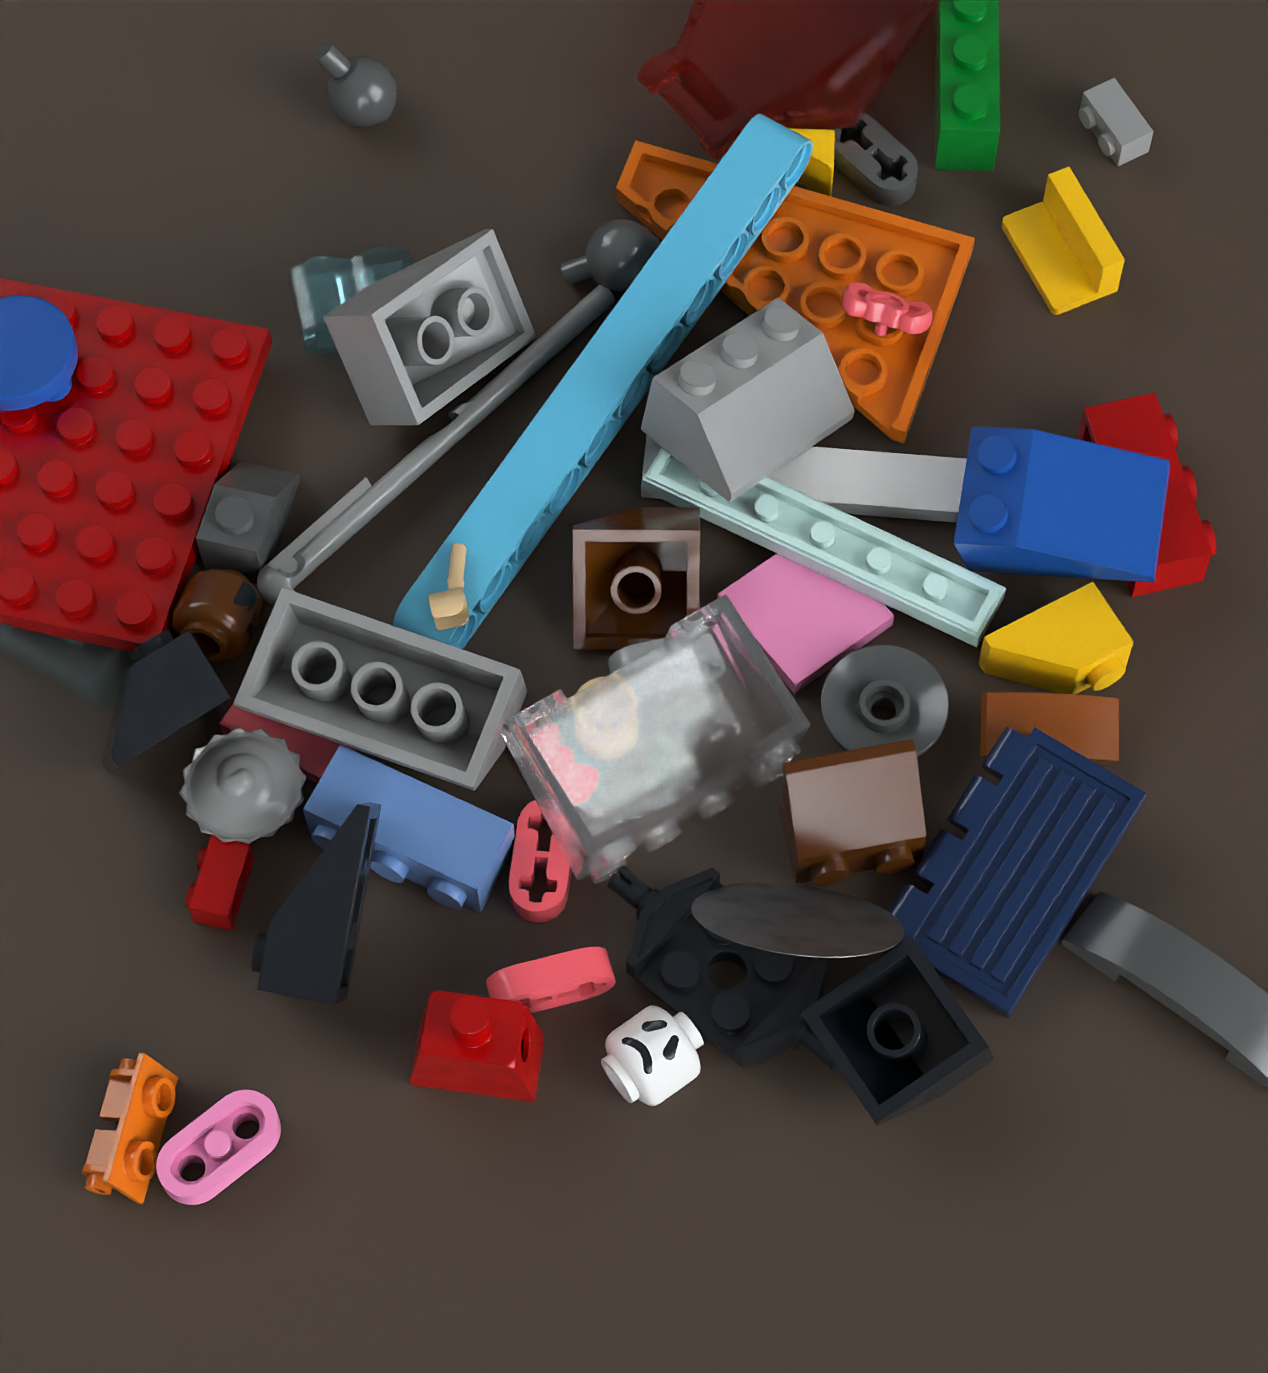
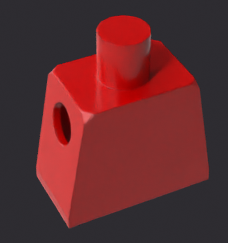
M439 990L430 991L420 1020L409 1083L414 1086L535 1102L545 1036L527 1005L521 1002Z

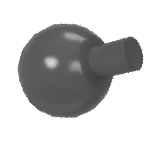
M331 42L323 44L316 51L314 59L330 75L327 82V93L333 111L340 120L347 125L363 128L382 124L391 117L397 101L398 88L392 72L385 64L367 56L346 58Z
M628 219L608 221L598 227L591 235L586 246V255L561 263L563 278L568 285L594 278L599 285L608 288L610 291L626 292L658 248L660 241L645 226Z

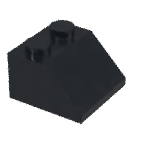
M167 629L135 648V651L130 654L134 664L122 677L102 761L108 773L231 698L189 631L174 639Z
M912 936L800 1012L877 1126L942 1096L994 1060L989 1046Z

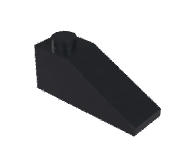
M367 802L356 805L268 925L267 933L260 932L258 934L251 962L252 971L260 973L257 990L334 1005L347 999L381 804Z

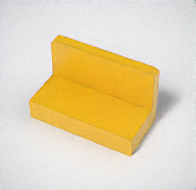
M1066 167L1048 174L1043 201L1004 216L1001 227L1053 315H1059L1117 292L1125 259L1071 168Z

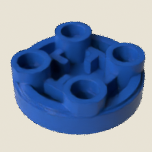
M13 295L0 298V411L23 410L46 401L55 402L63 399L72 388L71 376L78 360L77 340L67 317L58 307L38 297Z

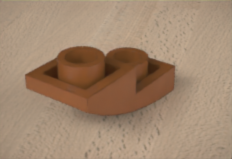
M986 692L981 694V758L988 756L1006 727L1017 731L1027 738L1035 727L1096 764L1108 765L1119 761V698L1034 692Z

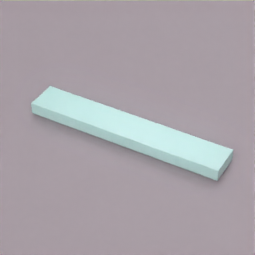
M661 448L642 479L643 491L680 508H700L701 518L975 647L980 643L1005 596L1006 587L770 477H765L758 484L729 503L669 452Z

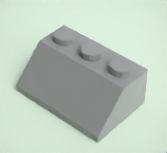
M777 298L654 376L650 386L641 430L730 503L758 484L762 479L770 476L853 419L855 410L823 332L780 298Z

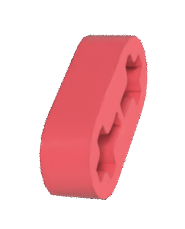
M538 798L529 802L521 811L517 821L509 875L510 903L516 914L522 919L533 923H545L557 918L564 910L568 900L576 845L575 816L569 806L555 798ZM544 819H554L558 832H553L551 836L549 852L539 851L538 831L535 829L541 828ZM536 868L546 869L548 890L553 891L544 893L542 902L530 901L529 891L522 889L532 888L535 881Z
M602 947L579 948L515 964L494 972L486 980L490 998L521 1002L527 1005L531 1013L599 996L609 991L616 983L608 951Z

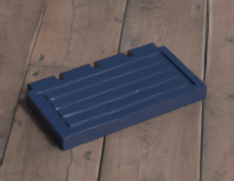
M1006 727L981 765L988 773L1000 779V782L996 786L984 778L975 775L947 818L953 826L966 833L965 837L961 840L953 834L940 829L913 871L915 877L932 887L928 895L906 883L888 910L904 927V937L896 947L912 936L938 975L1008 1018L1013 1013L1147 798V793L1035 727L1028 738L1011 728Z

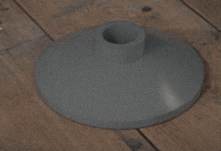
M873 645L851 652L831 669L822 688L820 705L822 719L829 735L844 751L913 739L918 757L930 749L942 734L948 717L949 698L941 675L925 658L903 647ZM877 707H887L893 711L895 716L890 720H880L872 715V711Z

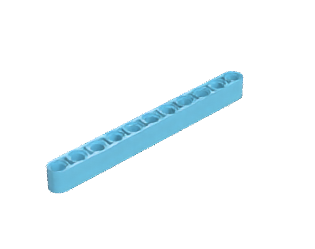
M763 114L755 115L747 123L407 592L396 611L393 626L460 649L466 646L649 390L652 378L664 369L797 183L810 160L813 151L812 140ZM455 543L464 544L467 547L463 581L465 582L464 593L469 611V621L463 626L437 631L431 613L428 594L448 590L447 579L451 546Z

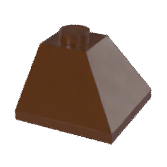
M636 507L573 525V649L620 650L633 644L699 630L700 508Z

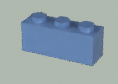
M339 745L303 808L312 840L319 847L325 849L357 804L367 802L381 804L370 868L390 881L402 883L406 878L427 888L426 891L432 899L448 908L460 910L464 905L481 913L513 855L515 841L514 824Z

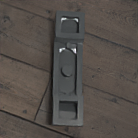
M1100 891L1063 938L1061 944L1114 982L1122 975L1229 1050L1225 1060L1268 1089V993L1220 956L1177 928L1126 901Z

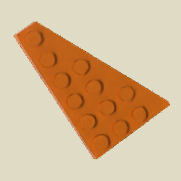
M635 140L616 186V201L663 241L718 164ZM794 186L720 291L749 316L775 299L780 298L823 332L852 405L890 439L904 443L971 258L975 238ZM851 283H864L874 291L895 293L907 302H925L931 306L932 323L926 331L920 334H908L900 329L888 327L885 336L877 335L874 333L876 322L866 320L863 317L851 316L843 310V291Z

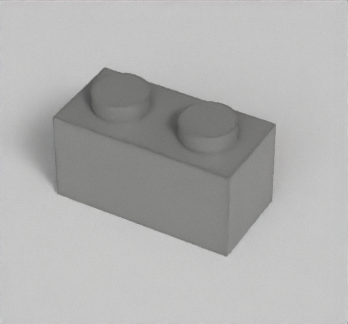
M1115 77L1083 92L1079 118L1086 129H1091L1098 139L1101 151L1106 156H1110L1117 167L1149 152L1154 131Z

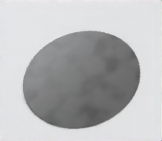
M771 883L726 886L700 895L695 899L691 908L694 918L703 927L723 938L745 946L788 955L823 958L864 956L888 950L897 945L904 937V927L901 922L885 909L847 894L808 886Z

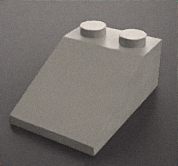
M484 229L363 288L323 316L370 425L421 424L537 337L493 229Z

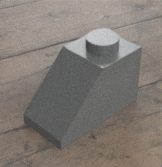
M240 461L217 481L213 487L196 536L204 569L234 570L243 574L250 583L257 584V577L262 567L275 557L301 480L300 474Z

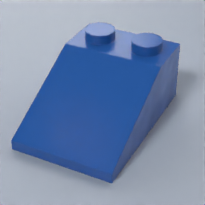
M972 426L954 545L965 566L972 572L1155 582L1170 462L1169 460L1035 429Z

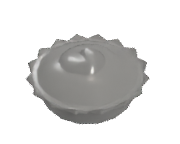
M236 727L228 735L213 734L207 746L194 749L192 763L182 769L185 783L179 794L187 804L186 815L198 823L202 833L215 835L222 842L237 840L249 844L260 837L273 836L280 826L293 820L295 809L304 800L302 787L307 776L300 769V755L288 749L284 738L271 737L263 728L248 732Z

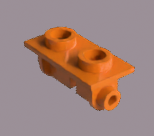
M139 1053L137 1060L121 1059L119 1069L111 1070L109 1084L99 1117L105 1121L119 1122L117 1130L95 1129L88 1157L82 1169V1175L87 1177L84 1187L86 1190L101 1195H110L112 1188H114L137 1204L144 1203L150 1179L155 1174L157 1153L167 1117L175 1104V1089L179 1078L145 1053Z

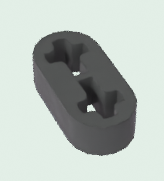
M845 109L830 117L825 129L835 130L834 166L878 204L896 206L909 201L915 193L919 170L917 159L874 118L861 110ZM844 134L851 139L859 135L861 136V145L853 140H848L843 144L840 142V136ZM881 169L889 175L895 174L897 171L901 172V181L892 176L882 180L880 178Z

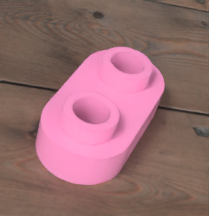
M238 1090L232 1092L168 1140L160 1150L156 1162L157 1175L165 1192L172 1199L182 1204L197 1205L205 1203L265 1158L276 1147L281 1134V1123L274 1104L267 1096L258 1091ZM253 1121L259 1124V1130L252 1138L242 1139L236 1136V1130L243 1122ZM192 1163H201L206 1167L204 1175L196 1181H186L182 1178L184 1169Z

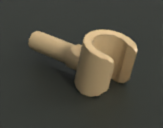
M455 543L451 546L447 579L448 590L428 594L431 613L437 631L463 626L469 621V611L464 593L465 582L463 581L467 547L464 544Z

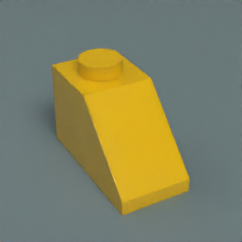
M1091 582L984 636L978 664L987 675L1061 694H1077L1089 687H1092L1094 691H1099L1109 687L1124 675L1134 641L1094 582Z

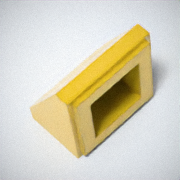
M789 128L813 142L810 160L797 183L814 192L832 197L835 130Z

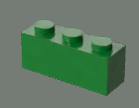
M938 0L935 19V170L994 171L1000 134L999 0Z

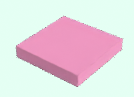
M775 554L717 594V604L794 694L830 670L846 655L858 650L893 625L894 621L893 613L885 604L780 554Z

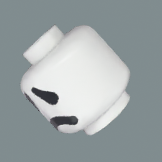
M651 1005L608 1035L605 1041L607 1056L601 1059V1064L614 1087L627 1102L632 1104L638 1099L649 1106H656L698 1076L701 1065L696 1049L701 1047L704 1042L695 1025L683 1012H679L672 1017L666 1010Z

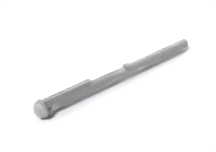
M598 285L471 399L453 408L448 413L450 419L453 420L448 426L416 446L373 486H371L367 477L359 482L274 559L262 567L257 577V589L261 598L269 605L274 606L281 588L295 592L294 588L615 303L612 292L608 288Z

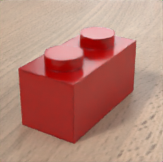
M211 834L208 846L201 847L197 858V870H200L196 884L191 883L189 885L185 898V906L188 907L194 923L233 931L255 859L251 843L247 844L237 840L222 842L218 837Z

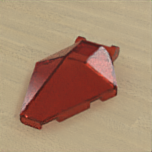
M695 0L677 46L649 59L640 69L637 80L650 94L658 93L701 137L700 146L713 159H718L726 154L747 123L757 114H763L787 128L829 130L855 127L936 12L938 0Z

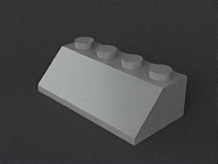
M281 588L233 704L239 709L475 791L504 751L528 690L521 670Z

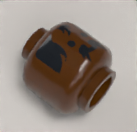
M229 569L199 571L188 581L174 609L171 624L176 637L181 636L187 631L191 633L209 663L238 658L247 650L261 621L264 605L259 592L243 574Z

